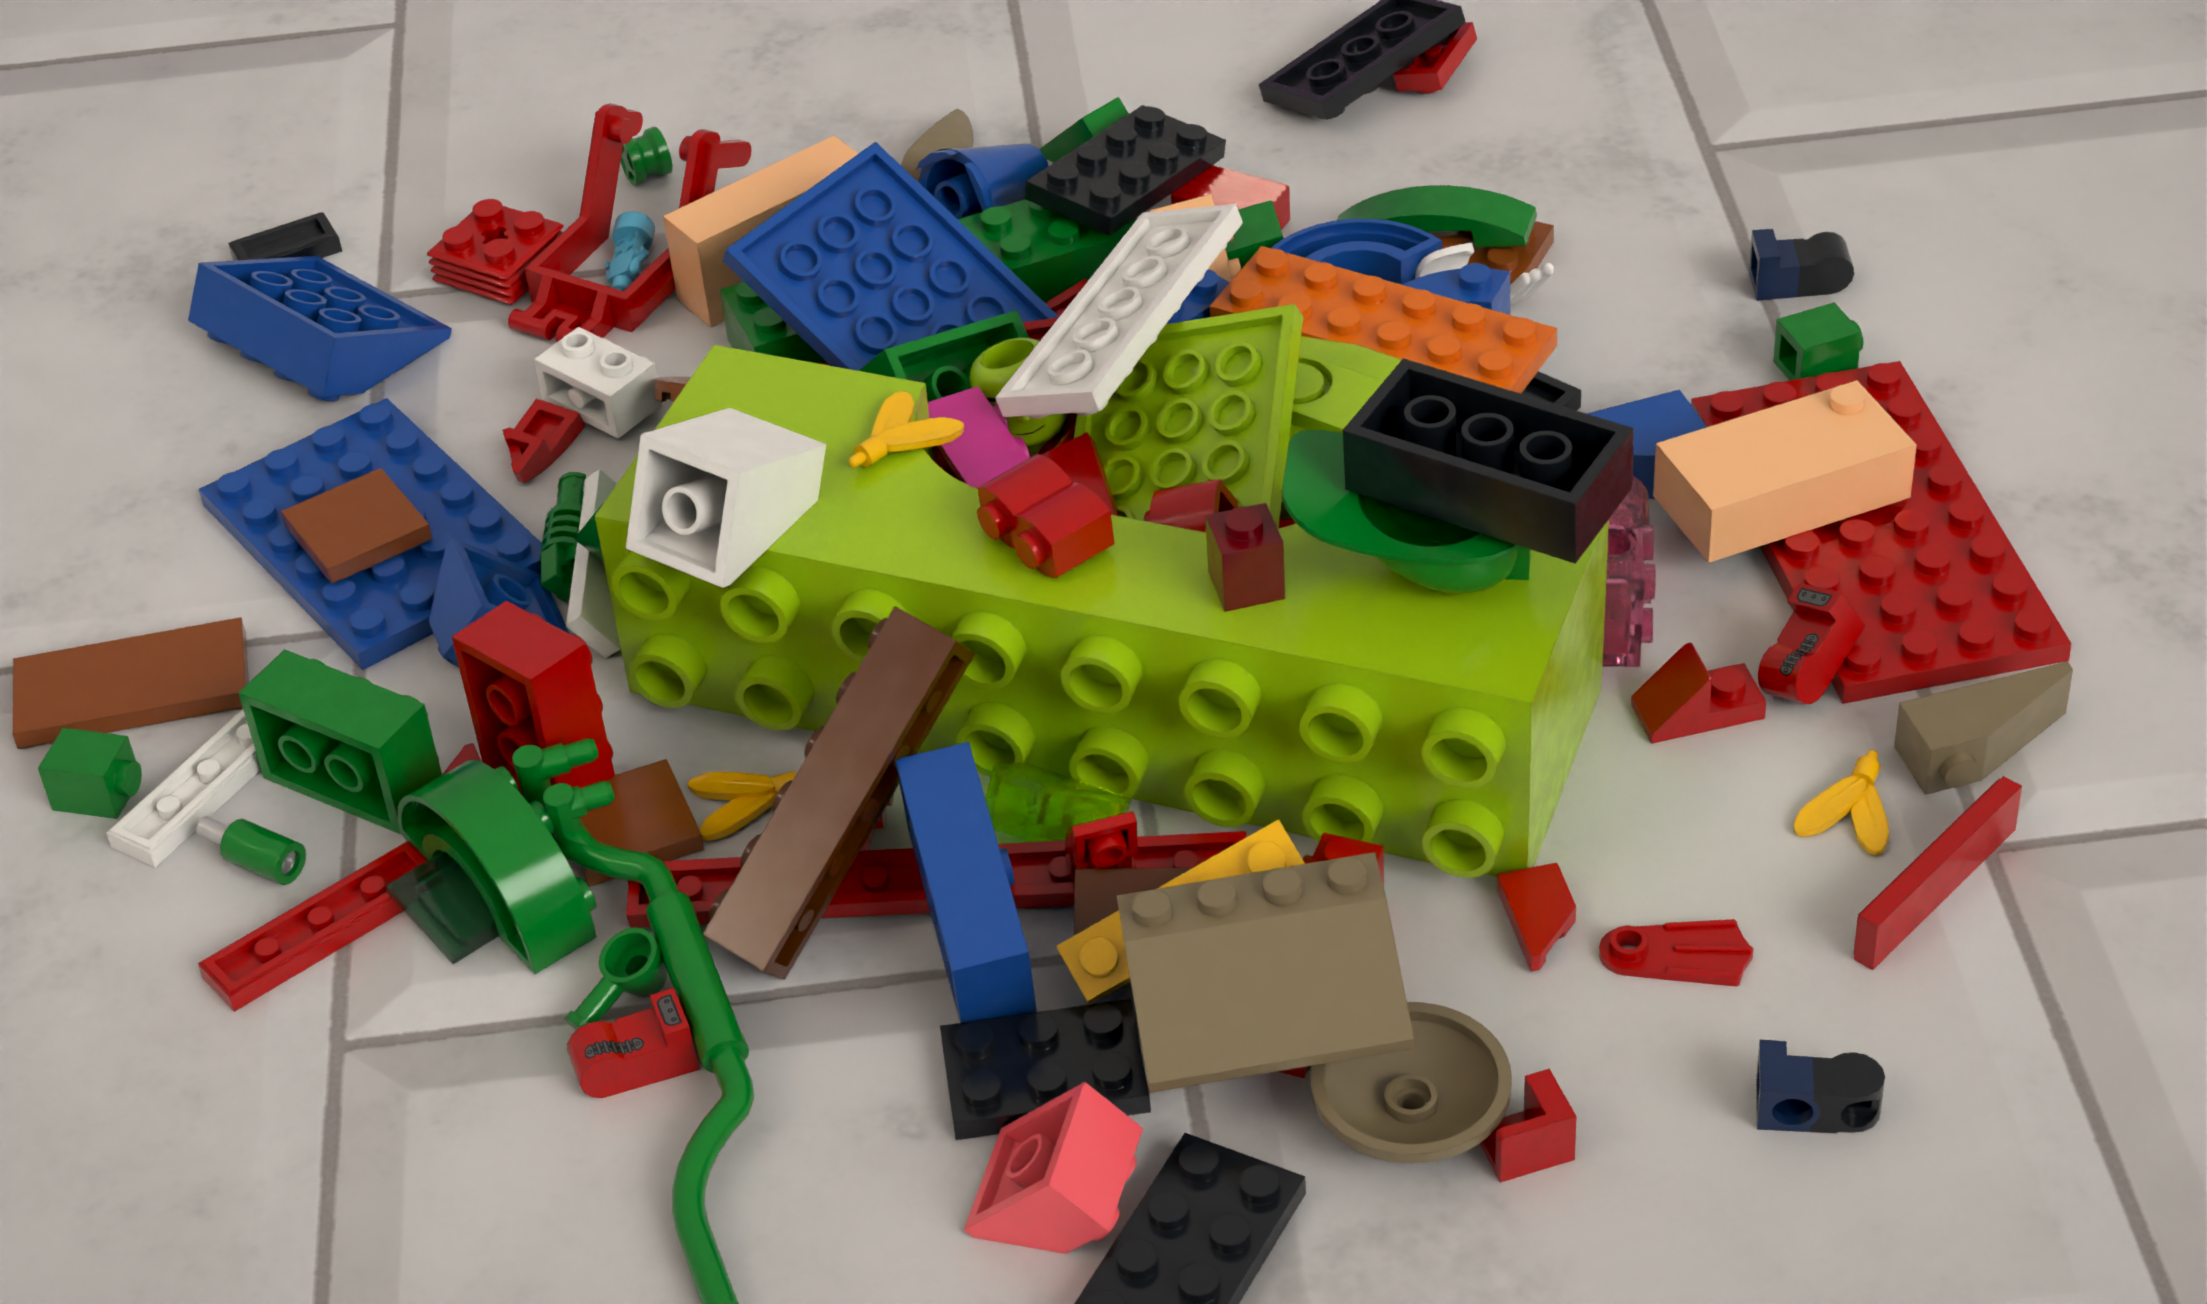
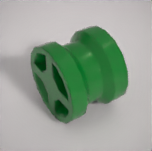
M657 127L645 129L642 136L632 138L629 143L623 144L620 163L627 179L632 185L644 183L647 176L655 173L664 176L672 172L673 165L669 148Z

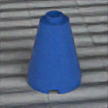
M1011 144L940 149L928 154L919 161L916 169L921 168L918 182L955 218L960 219L981 213L990 207H1001L1025 200L1026 181L1049 165L1043 153L1034 145Z

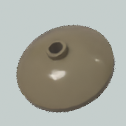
M1407 1002L1414 1035V1049L1311 1066L1310 1076L1311 1096L1314 1107L1323 1124L1333 1135L1349 1147L1368 1156L1398 1163L1439 1161L1464 1153L1475 1147L1497 1128L1505 1116L1510 1103L1512 1087L1511 1066L1497 1038L1475 1019L1445 1006L1424 1002Z

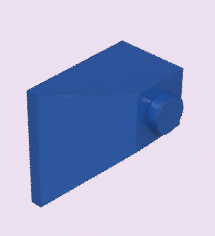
M451 538L445 547L429 618V624L439 645V653L445 660L459 667L451 636L505 601L531 614L539 615L544 621L567 633L569 631L551 592L541 585L540 573Z

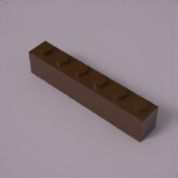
M896 606L889 617L882 619L873 629L868 640L869 651L857 672H852L842 682L836 696L837 706L825 726L819 727L809 738L804 751L806 759L794 779L786 782L778 791L772 806L774 813L762 834L755 836L748 843L741 856V870L731 887L718 895L709 911L708 918L710 923L703 933L704 936L761 971L782 979H786L896 791L899 779L895 759L918 753L975 655L956 640Z

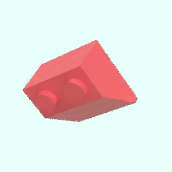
M1086 1082L1002 1127L964 1231L973 1238L1063 1254L1092 1240L1099 1241L1110 1233L1119 1218L1118 1202L1125 1182L1135 1169L1137 1159L1134 1154L1143 1128Z

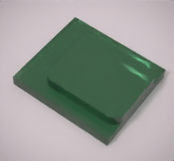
M444 851L387 885V893L452 964L457 963L499 937L494 918L476 885L460 864Z

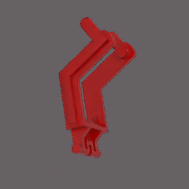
M612 103L603 105L595 112L579 218L525 268L526 282L531 302L533 303L525 311L514 309L510 313L508 318L509 328L546 340H551L555 337L556 342L577 327L601 338H604L614 327L633 332L676 290L669 248L624 291L571 276L609 238L623 144L629 143L632 137L640 132L643 124V116L640 112ZM706 129L698 130L692 136H686L679 147V157L681 160L686 161L679 208L715 191L718 169L745 166L751 157L752 149L750 143L739 139L721 141L718 133Z

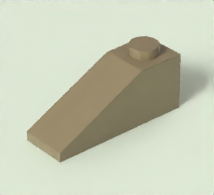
M2066 661L1900 702L1894 747L1925 795L1982 781L2066 714L2073 668Z

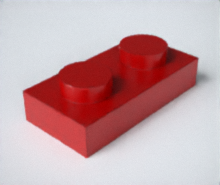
M1466 22L1449 34L1445 42L1432 46L1415 58L1411 66L1395 72L1393 77L1398 92L1418 91L1421 94H1430L1442 90L1477 40L1473 22Z

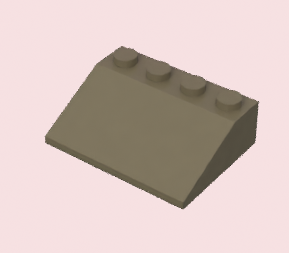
M1375 852L1117 895L1149 1093L1415 1048L1386 894Z

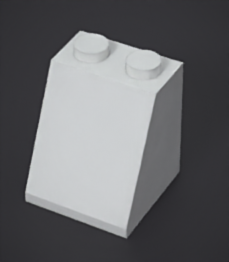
M732 408L641 434L626 549L723 588L731 585L818 501L826 444Z

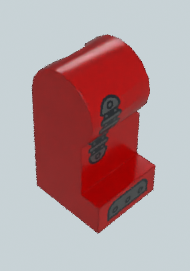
M1798 582L1787 601L1794 611L1777 638V644L1769 647L1764 653L1759 664L1758 683L1761 690L1766 694L1802 704H1812L1818 701L1824 694L1866 625L1842 593Z
M674 987L649 995L651 1008L615 1019V1022L612 1023L605 1021L588 1023L578 1028L571 1035L567 1042V1052L579 1085L585 1094L595 1098H605L700 1070L690 1026Z

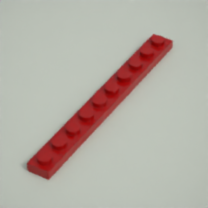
M1246 831L1138 836V855L1132 856V866L1125 868H1194L1245 839ZM1065 840L998 844L999 849H1007L1015 880V884L1010 885L1016 909L1074 906L1075 880H1071L1066 865ZM913 848L860 851L821 919L930 913ZM741 857L663 861L674 876L679 892H683L690 897L700 925L710 923L708 916L713 902L721 892L731 887L742 868L740 864ZM628 881L626 917L630 928L650 927L646 916V909L650 902L645 888L638 882Z

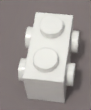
M580 327L564 336L534 359L543 401L580 413L584 422L618 439L662 406V402L654 398L655 378H659L655 363Z

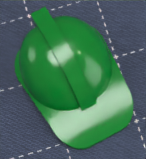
M1325 430L1299 431L1292 436L1287 452L1281 492L1282 502L1294 522L1311 536L1342 549L1375 556L1396 574L1415 584L1435 591L1459 594L1474 593L1491 588L1504 579L1529 580L1531 549L1345 490L1342 433Z

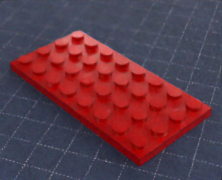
M1901 361L1878 363L1863 368L1835 373L1828 372L1813 377L1773 382L1763 386L1735 391H1722L1713 395L1691 398V406L1705 425L1710 427L1857 380L1917 445L1911 498L1760 546L1787 599L1791 596L1798 582L1842 593L1866 625L1831 681L1842 704L2069 661L2072 643Z

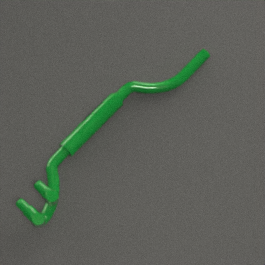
M585 738L566 745L558 743L543 749L536 745H524L518 748L512 756L522 796L528 803L536 800L546 809L554 825V832L551 835L565 858L587 870L617 879L638 882L645 888L650 902L646 909L647 919L653 935L659 943L662 959L690 1026L691 1035L705 1070L715 1074L722 1094L718 1102L703 1118L693 1133L678 1163L672 1187V1215L675 1229L701 1303L738 1304L708 1221L705 1207V1189L710 1171L719 1152L733 1132L749 1115L754 1101L753 1081L745 1063L749 1055L748 1045L739 1028L696 917L692 901L687 894L679 892L674 876L666 864L648 853L626 850L599 842L585 828L580 817L587 815L588 811L610 805L615 800L610 782L600 781L581 788L578 785L571 787L566 783L551 785L550 778L569 773L571 768L593 762L599 757L594 739Z

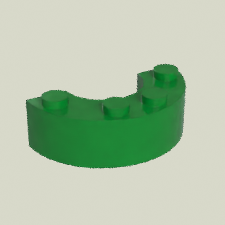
M468 760L401 799L398 806L400 834L434 866L450 857L460 864L484 898L494 918L500 939L534 974H537L597 937L590 913L597 907L592 891L583 879L575 877L564 854L551 835L554 832V825L546 809L536 800L531 803L527 802L519 792L514 778L505 767L499 766L494 769L481 761Z

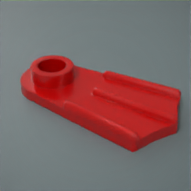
M1735 919L1668 922L1664 925L1651 926L1626 925L1613 929L1605 934L1600 941L1599 958L1608 970L1618 975L1736 987L1740 985L1743 973L1753 959L1754 950L1743 937ZM1630 945V946H1634V947H1636V948L1627 949V948H1623V947H1621V946Z

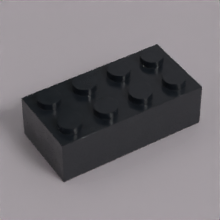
M1405 358L1400 361L1342 430L1345 490L1574 564L1577 563L1633 486L1634 428Z

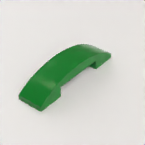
M1428 185L1397 189L1375 195L1351 206L1339 214L1337 220H1388L1407 224L1426 232L1471 230L1475 247L1526 246L1537 217L1536 208L1530 204L1488 190L1463 186Z

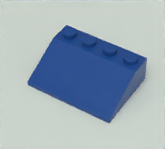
M319 256L198 263L188 317L189 322L207 331V336L211 340L232 345L241 351L240 355L243 358L269 366L274 369V375L278 378L297 382L308 389L310 396L324 401H337L340 395L364 393L448 340L452 331L451 327Z

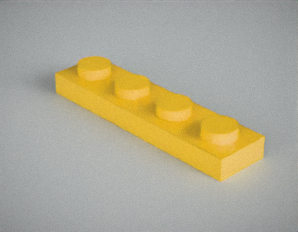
M1278 819L1159 888L1305 863ZM1119 910L1056 946L1089 1005L1131 982Z

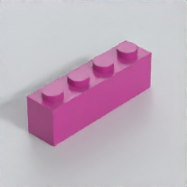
M978 386L928 402L929 418L946 417L957 419L964 423V432L961 436L952 442L933 446L935 463L954 478L977 488L1030 458L1024 440L1020 436L1013 437L1008 430L1006 418L1003 417L998 404L992 406Z

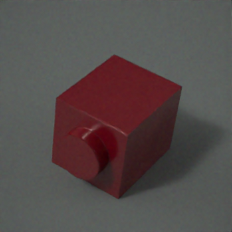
M1267 504L1237 507L1232 510L1205 515L1208 573L1224 611L1285 599L1283 540Z

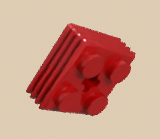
M496 199L481 200L473 206L472 212L457 226L447 229L443 233L442 239L427 252V256L432 257L428 263L434 265L430 269L432 273H435L432 280L512 305L528 290L524 272L525 268L563 233L560 230L564 225L545 219L541 213L536 211L522 212L503 206Z

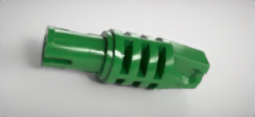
M568 472L559 479L557 503L547 513L539 557L541 562V585L546 590L553 592L563 602H567L570 599L577 541L574 538L579 532L584 495L583 486L586 475L580 472Z

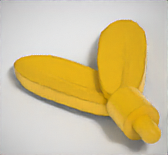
M896 392L886 398L875 420L871 437L854 448V455L849 458L848 464L853 468L859 465L869 467L886 456L887 451H908L952 442L963 434L964 423L957 419L946 417L911 422L914 413L913 398L908 392Z
M1869 750L1866 756L1859 757L1851 776L1838 781L1808 802L1799 811L1794 821V833L1799 837L1821 834L1850 812L1859 845L1871 855L1883 854L1889 842V827L1881 799L1874 786L1881 768L1880 763L1877 761L1878 752L1876 750Z
M720 771L708 772L691 778L688 782V788L698 797L712 800H731L704 820L699 828L702 839L704 841L721 839L750 823L773 806L778 791L786 782L794 779L796 772L791 771L771 778L761 774Z

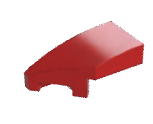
M536 398L514 429L509 427L502 430L509 448L512 470L519 482L526 483L542 473L573 443L585 427L580 413Z

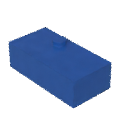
M969 742L895 759L907 828L960 1023L1037 1012L1029 951L1010 885L1015 884L1010 858L1006 848L999 849Z

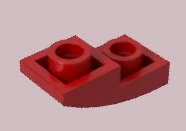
M1134 811L1070 826L1066 831L1065 861L1072 881L1075 880V869L1125 868L1132 866V856L1138 855L1137 820Z

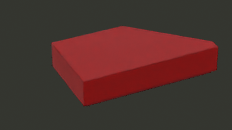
M1557 862L1497 874V891L1531 972L1542 968L1546 962L1547 953L1558 938H1564L1576 922V904Z

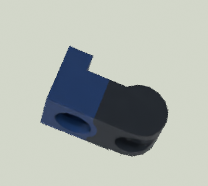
M1773 229L1752 230L1749 275L1756 301L1828 295L1840 292L1852 282L1854 267L1846 241L1842 236L1834 232H1822L1813 235L1809 239L1776 240Z
M1760 1039L1756 1073L1757 1130L1836 1134L1837 1132L1853 1133L1866 1131L1872 1128L1880 1118L1885 1082L1883 1068L1875 1059L1865 1054L1850 1052L1842 1053L1833 1058L1787 1055L1786 1041Z

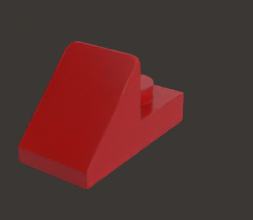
M1689 642L1683 645L1631 696V706L1651 744L1765 719L1766 700L1745 663L1707 671L1694 645Z

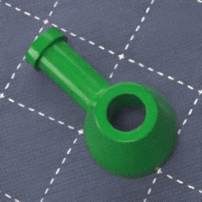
M634 927L622 930L611 937L604 945L599 956V969L604 977L574 1012L570 1011L564 1019L571 1027L577 1030L588 1023L600 1021L623 992L643 998L658 993L666 983L667 970L662 959L659 943L651 932L643 928Z

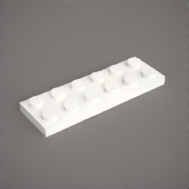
M1236 204L1143 212L995 397L1003 417L1029 416L1030 418L1038 419L1050 414L1076 413L1080 416H1087L1102 410L1108 404V400L1122 381L1133 371L1135 364L1148 347L1156 341L1157 335L1173 314L1181 308L1182 302L1195 285L1203 279L1205 272L1217 256L1227 247V243L1242 225L1243 221Z

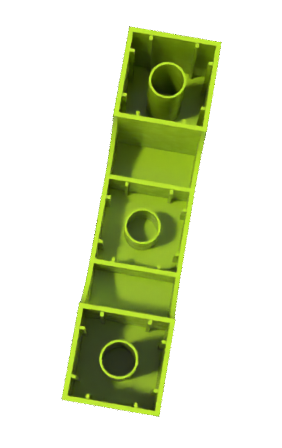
M719 345L712 346L655 430L732 408L825 443L826 450L818 501L731 585L723 588L626 549L638 454L595 515L629 691L641 694L656 705L666 708H680L688 704L748 717L761 727L774 731H787L794 727L816 731L819 727L825 726L837 706L836 696L842 682L849 674L857 672L868 653V640L873 629L882 619L888 618L896 606L956 640L975 654L919 749L918 754L969 742L977 772L989 777L1008 778L1014 775H1021L1077 787L1088 795L1105 802H1123L1128 799H1134L1195 812L1202 819L1223 827H1237L1245 823L1266 827L1279 819L1286 832L1312 837L1318 843L1323 832L1378 844L1384 846V853L1429 862L1441 871L1461 878H1475L1484 874L1497 877V874L1534 867L1602 688L1609 520L1576 564L1531 550L1529 580L1504 579L1491 588L1474 593H1447L1422 587L1396 574L1375 556L1327 544L1311 536L1297 524L1278 529L1284 547L1285 599L1225 612L1208 573L1205 532L1111 515L1114 545L1057 578H1051L1036 568H1028L1020 560L1015 548L1009 547L1000 539H991L984 532L977 517V509L980 507L978 489L954 478L939 467L934 461L933 447L899 452L887 451L886 456L869 467L859 465L853 468L848 464L849 458L854 455V448L871 437L873 426L882 404L886 398L894 393L903 391L908 392L912 396L914 413L911 422L929 419L926 383Z

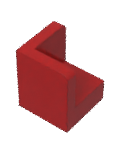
M1550 1068L1525 1076L1524 1111L1503 1117L1497 1128L1485 1140L1479 1143L1500 1183L1575 1160L1577 1116Z

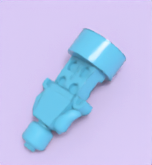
M633 211L620 214L615 220L612 240L615 244L614 258L610 263H605V268L607 269L605 273L606 279L609 284H612L611 288L624 291L638 278L644 260L650 255L648 250L653 242L655 225L645 214Z

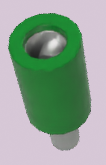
M205 816L197 824L196 832L199 836L220 844V853L223 859L282 885L290 884L296 880L305 865L306 849L303 844L243 818L235 820L230 825H226Z

